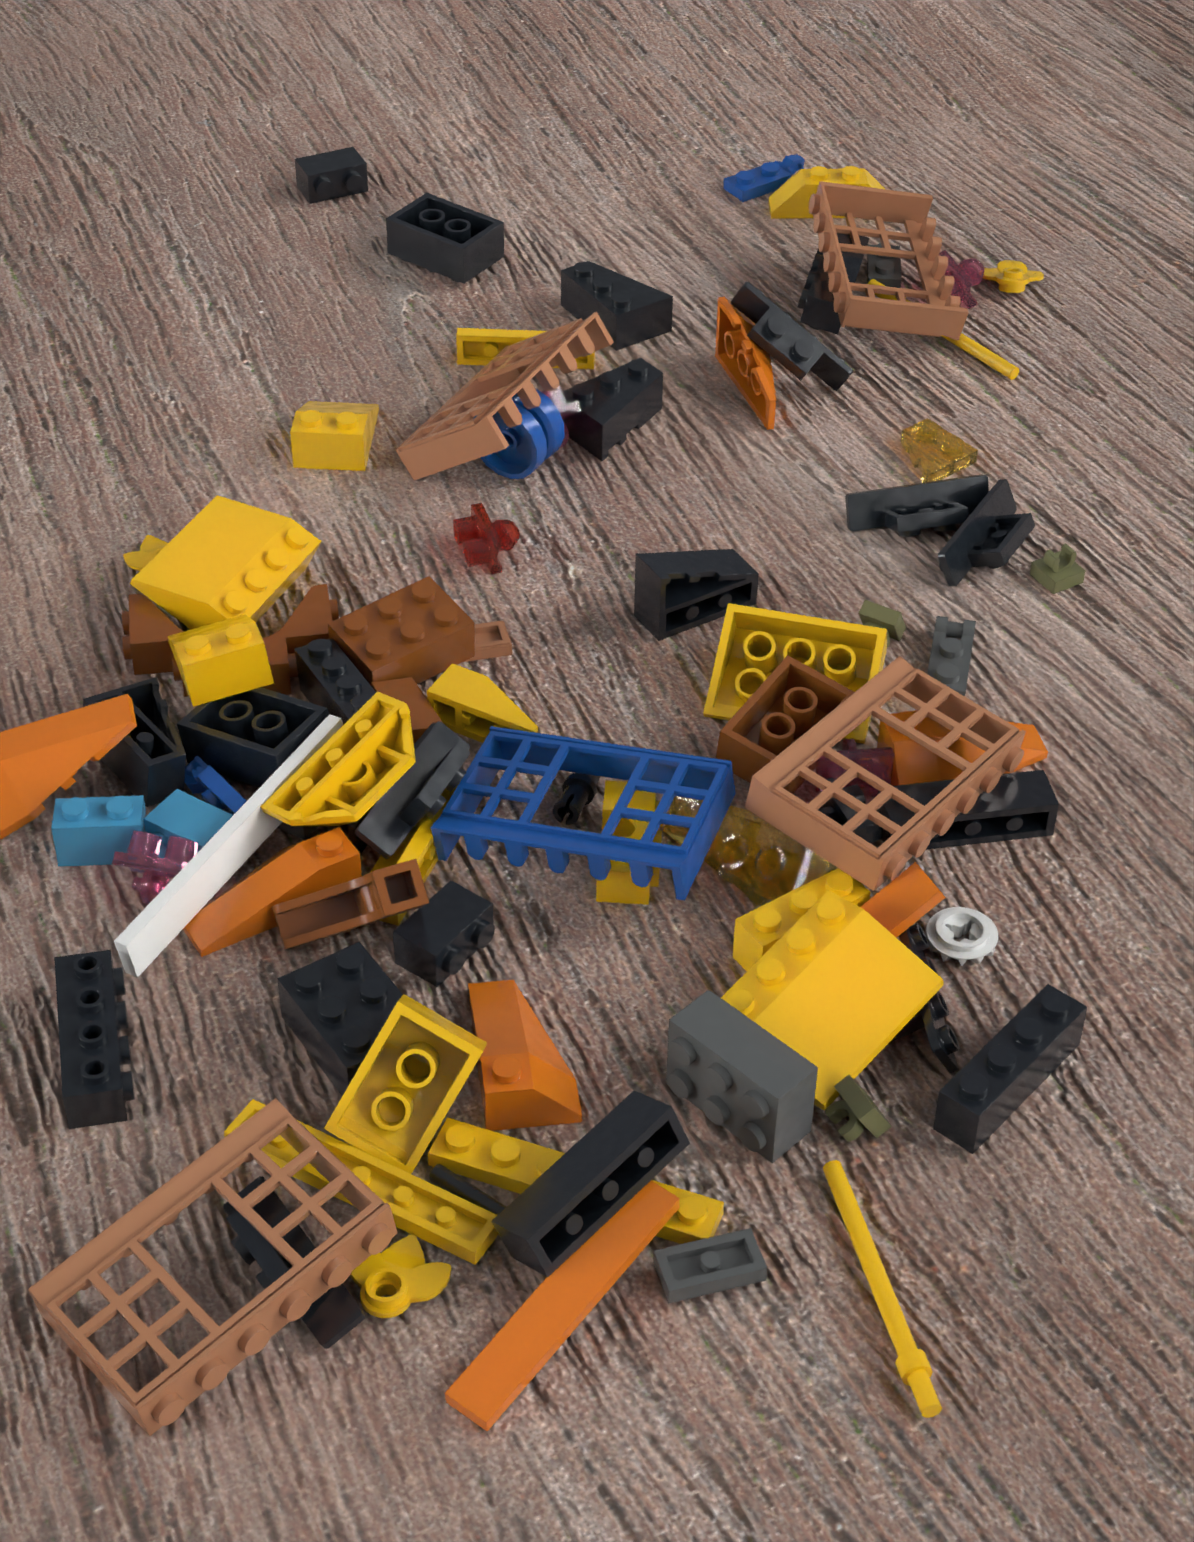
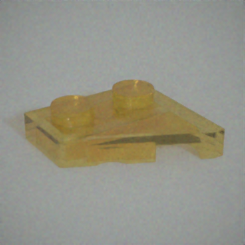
M928 418L902 430L901 444L905 452L910 454V461L913 467H919L922 472V483L942 480L977 461V449Z

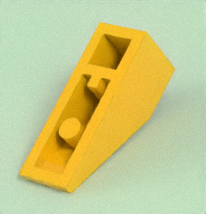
M452 663L427 690V700L442 722L455 733L482 743L489 734L491 726L538 733V726L488 676Z

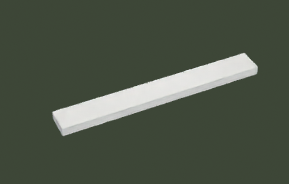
M329 714L114 940L125 973L138 978L282 823V821L265 814L260 806L343 726L342 718Z

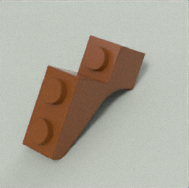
M327 584L311 587L285 625L276 633L262 638L274 684L262 688L285 695L292 694L290 678L298 677L294 649L308 645L309 642L316 639H329L328 623L338 619L339 612L337 599L329 600Z
M128 595L129 611L121 612L123 633L128 635L122 636L124 659H132L134 675L173 672L174 681L182 680L184 697L189 696L167 636L184 631L178 628L145 595Z
M417 859L372 871L362 877L276 904L272 906L284 950L362 928L384 918L421 908L427 905L429 900Z

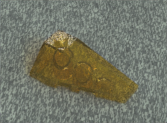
M675 796L668 814L695 818L703 800ZM731 805L704 859V862L716 870L718 875L727 882L734 884L747 895L746 897L759 906L836 869V866L749 810ZM665 825L663 831L682 845L690 828Z

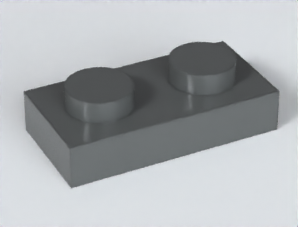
M881 243L877 245L868 244L870 247L882 248ZM890 244L891 249L900 250V246ZM867 254V284L871 279H875L885 286L901 288V258Z
M751 1228L654 1250L653 1264L668 1304L763 1282L767 1279V1266Z

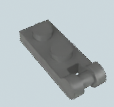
M937 616L927 674L965 696L976 621L964 619V623L948 621L949 617Z

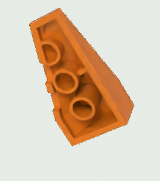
M725 296L719 297L715 357L766 429H774L776 394L770 355L747 336L756 324L734 307Z
M128 694L0 732V840L36 819L46 809L42 802L60 786L65 791L76 782L73 776L87 761H99L137 727L133 701Z
M918 710L892 713L891 715L905 722ZM928 716L914 727V729L937 743L951 732V730ZM880 720L876 753L892 786L952 780L963 772V770ZM1008 722L1017 727L1019 731L1022 729L1026 731L1020 748L1024 750V755L1013 772L1047 758L1048 751L1034 725ZM962 737L947 748L970 763H973L986 752Z
M340 827L287 846L205 905L183 930L201 957L277 927L272 906L362 877L360 853Z
M502 980L468 983L473 1034L487 1042L483 1053L477 1061L485 1128L496 1131L581 1123L582 1112L576 1079L515 981Z

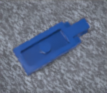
M798 154L785 156L782 162H767L754 169L740 171L736 175L724 178L723 188L742 202L776 191L796 171L804 169L805 159Z
M198 756L194 757V760L185 766L186 785L193 794L202 793L201 796L206 803L234 815L246 802L219 773Z

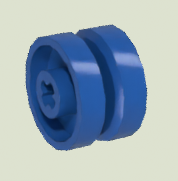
M537 388L535 389L541 398V404L538 407L527 409L517 393L512 397L513 402L522 415V423L512 428L507 427L498 411L492 416L509 446L504 450L481 457V460L500 476L509 479H524L534 472L544 460L553 455L561 447L565 438L564 422L559 410L551 399Z

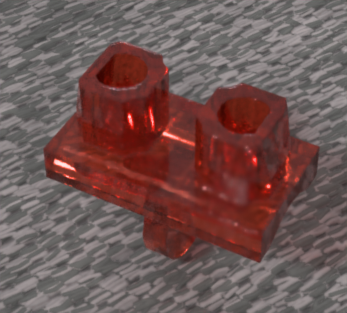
M482 503L471 505V516L453 520L454 539L457 545L463 544V553L468 567L486 564L491 574L501 573L502 565L497 557L498 552L509 551L517 543L520 536L517 525L508 519L496 520L492 523Z

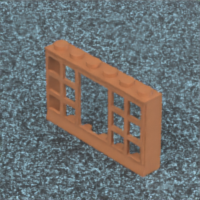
M819 182L816 194H812L810 197L809 213L813 214L814 232L818 233L819 252L823 253L824 272H828L829 292H833L834 312L838 313L841 327L846 325V327L935 337L943 335L959 340L969 312L967 308H960V296L951 295L954 286V276L944 275L948 266V257L938 256L942 246V238L933 236L936 219L927 217L933 200L932 195ZM832 215L844 216L847 226L834 225ZM854 218L875 220L877 230L856 227ZM883 221L904 224L906 233L886 231ZM836 233L850 234L852 244L839 243ZM859 236L880 238L882 248L861 246ZM888 239L909 241L912 251L891 249ZM841 251L915 260L924 291L849 282ZM852 291L865 292L867 297L854 296ZM874 293L895 295L897 300L876 298ZM905 297L926 299L927 304L907 302Z
M594 312L585 320L580 318L506 346L395 450L413 480L415 481L506 449L509 444L492 416L498 411L507 427L512 428L522 423V415L513 402L512 397L517 393L527 409L540 406L541 398L530 381L534 376H536L545 391L557 389L559 387V380L552 367L558 365L564 374L573 372L577 369L576 358L585 357L597 350L611 346L614 341L598 313Z
M899 656L755 773L751 779L745 808L875 891L888 878L893 881L899 876L906 862L912 856L920 857L935 835H944L958 814H967L981 793L984 791L990 793L1004 772L1008 771L1011 773L1017 768L1024 755V750L1020 748L1026 731L1023 729L1019 731L1017 727L918 668L915 669ZM894 696L918 711L903 722L880 707ZM873 715L963 770V772L924 806L835 751L832 747L869 716ZM927 716L951 730L938 743L914 729ZM962 737L986 752L973 763H970L947 748ZM821 756H824L847 771L831 783L808 767ZM798 775L823 790L808 804L784 789ZM855 777H858L881 791V793L866 805L842 789ZM832 797L858 812L843 826L818 811ZM890 798L916 813L902 827L877 812ZM866 819H869L893 835L877 848L853 833V831Z
M275 1098L28 1290L41 1316L145 1432L151 1436L162 1426H167L176 1421L183 1413L185 1407L202 1393L217 1387L225 1379L227 1373L246 1357L260 1352L266 1346L269 1339L290 1321L300 1319L309 1310L311 1304L330 1288L338 1287L344 1283L352 1270L369 1256L383 1251L398 1232L390 1205L387 1202L384 1203ZM278 1135H281L299 1153L298 1156L282 1168L261 1150ZM255 1160L271 1177L242 1199L223 1178L244 1162L248 1163ZM308 1163L330 1182L312 1197L290 1178ZM281 1185L301 1206L272 1228L252 1208ZM215 1189L293 1266L220 1326L140 1244L163 1225L173 1223L179 1213L201 1195L211 1193ZM338 1192L343 1194L360 1211L359 1214L342 1227L321 1208L324 1203ZM309 1215H312L332 1235L302 1258L282 1237ZM134 1254L150 1272L119 1296L100 1274L122 1257L125 1258ZM160 1282L179 1303L148 1327L128 1305L156 1283ZM93 1285L109 1304L77 1328L59 1306L78 1291L86 1290ZM189 1312L209 1335L178 1359L158 1336ZM119 1313L135 1330L138 1336L106 1360L87 1338ZM148 1345L168 1368L136 1393L116 1370Z

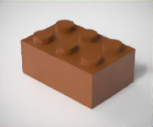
M430 576L328 623L329 639H334L369 684L376 681L412 677L416 684H419L445 671L452 663L458 665L475 656V622Z
M787 655L720 730L716 759L731 761L733 774L751 783L752 776L855 692ZM821 756L808 768L814 771L825 757ZM798 775L784 789L794 794L805 779Z

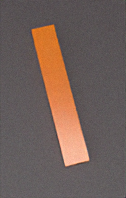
M652 1180L646 1184L558 1269L544 1279L444 1393L446 1403L485 1431H488L679 1209V1198Z

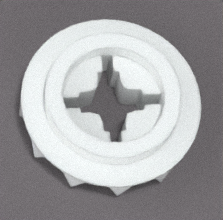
M951 907L935 913L929 919L926 926L925 935L929 940L930 951L940 952L943 962L954 958L958 959L961 966L967 960L980 964L984 956H993L998 942V930L993 921L983 913L970 908ZM970 931L969 939L964 938L960 942L954 940V937L959 938Z

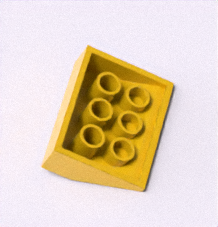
M217 495L132 578L130 584L189 629L244 614L257 622L305 571L322 541L289 517Z
M728 603L703 715L704 717L729 721L787 655L856 692L883 670L887 651V629ZM872 715L842 740L865 744Z
M828 890L721 999L818 1067L814 1105L825 1111L840 1095L834 1086L847 1075L855 1079L940 990L944 983L943 979L867 911Z

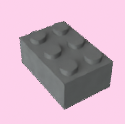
M707 990L669 1019L666 1084L678 1097L686 1098L702 1110L710 1121L717 1125H722L738 1137L746 1148L753 1152H758L771 1163H774L811 1132L818 1072L817 1066L710 990Z

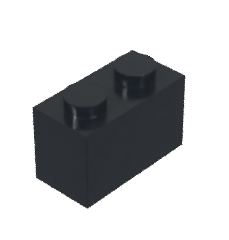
M354 147L295 159L297 188L309 204L368 192L367 163Z
M450 880L429 899L427 905L415 911L393 931L395 964L438 987L450 975L458 973L465 961L479 948L486 947L493 938L495 932L493 903Z

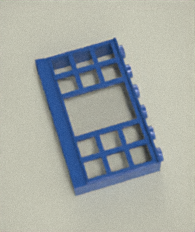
M491 726L489 734L442 811L441 816L431 826L438 860L447 861L460 836H464L467 853L471 858L475 860L483 859L489 848L487 840L503 842L508 861L517 867L524 865L529 855L528 847L545 849L549 868L555 873H563L570 862L569 853L587 856L591 876L597 880L606 879L611 869L610 860L627 862L630 866L632 881L639 887L648 886L653 876L652 867L672 870L676 899L685 901L736 794L732 762L729 760ZM499 769L505 770L497 786L491 787L490 785ZM559 770L629 780L601 834L530 823ZM517 772L543 776L534 793L507 788ZM636 790L664 794L655 812L627 808ZM484 796L490 797L481 814H474ZM675 796L703 800L695 818L666 814ZM501 799L528 803L518 821L492 817ZM621 818L649 822L641 840L612 836ZM661 824L690 828L681 846L652 842Z

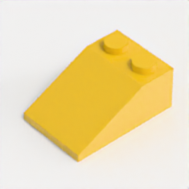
M308 401L295 412L290 431L293 468L365 471L378 417L379 404Z
M246 614L167 636L193 707L274 684L264 641L256 622Z
M403 994L393 1008L324 1129L357 1149L412 1174L483 1053L487 1042Z

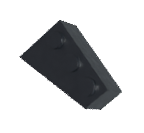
M590 261L579 262L572 267L561 270V306L577 319L582 318V320L597 312L614 341L611 345L614 350L617 351L672 331L673 296Z
M638 358L558 393V410L564 422L565 435L600 461H604L608 457V450L615 444L622 445L627 439V433L633 428H641L662 409L663 372L644 359Z
M734 549L636 553L634 616L658 641L725 616L728 603L749 607L757 604L759 573Z
M157 677L83 699V707L125 694L132 698L137 727L101 760L135 796L144 795L146 807L161 803L176 789L184 792L186 752L174 723H171L168 716L166 700L161 698Z

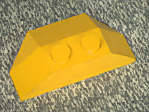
M815 166L811 169H800L769 197L771 219L814 218L813 214L809 213V201L811 195L816 194L820 181L878 189L885 188L865 168L846 166L842 169H827L826 167ZM832 215V218H845L844 216Z
M377 691L260 806L263 812L290 826H340L357 822L416 763L410 711L407 704Z

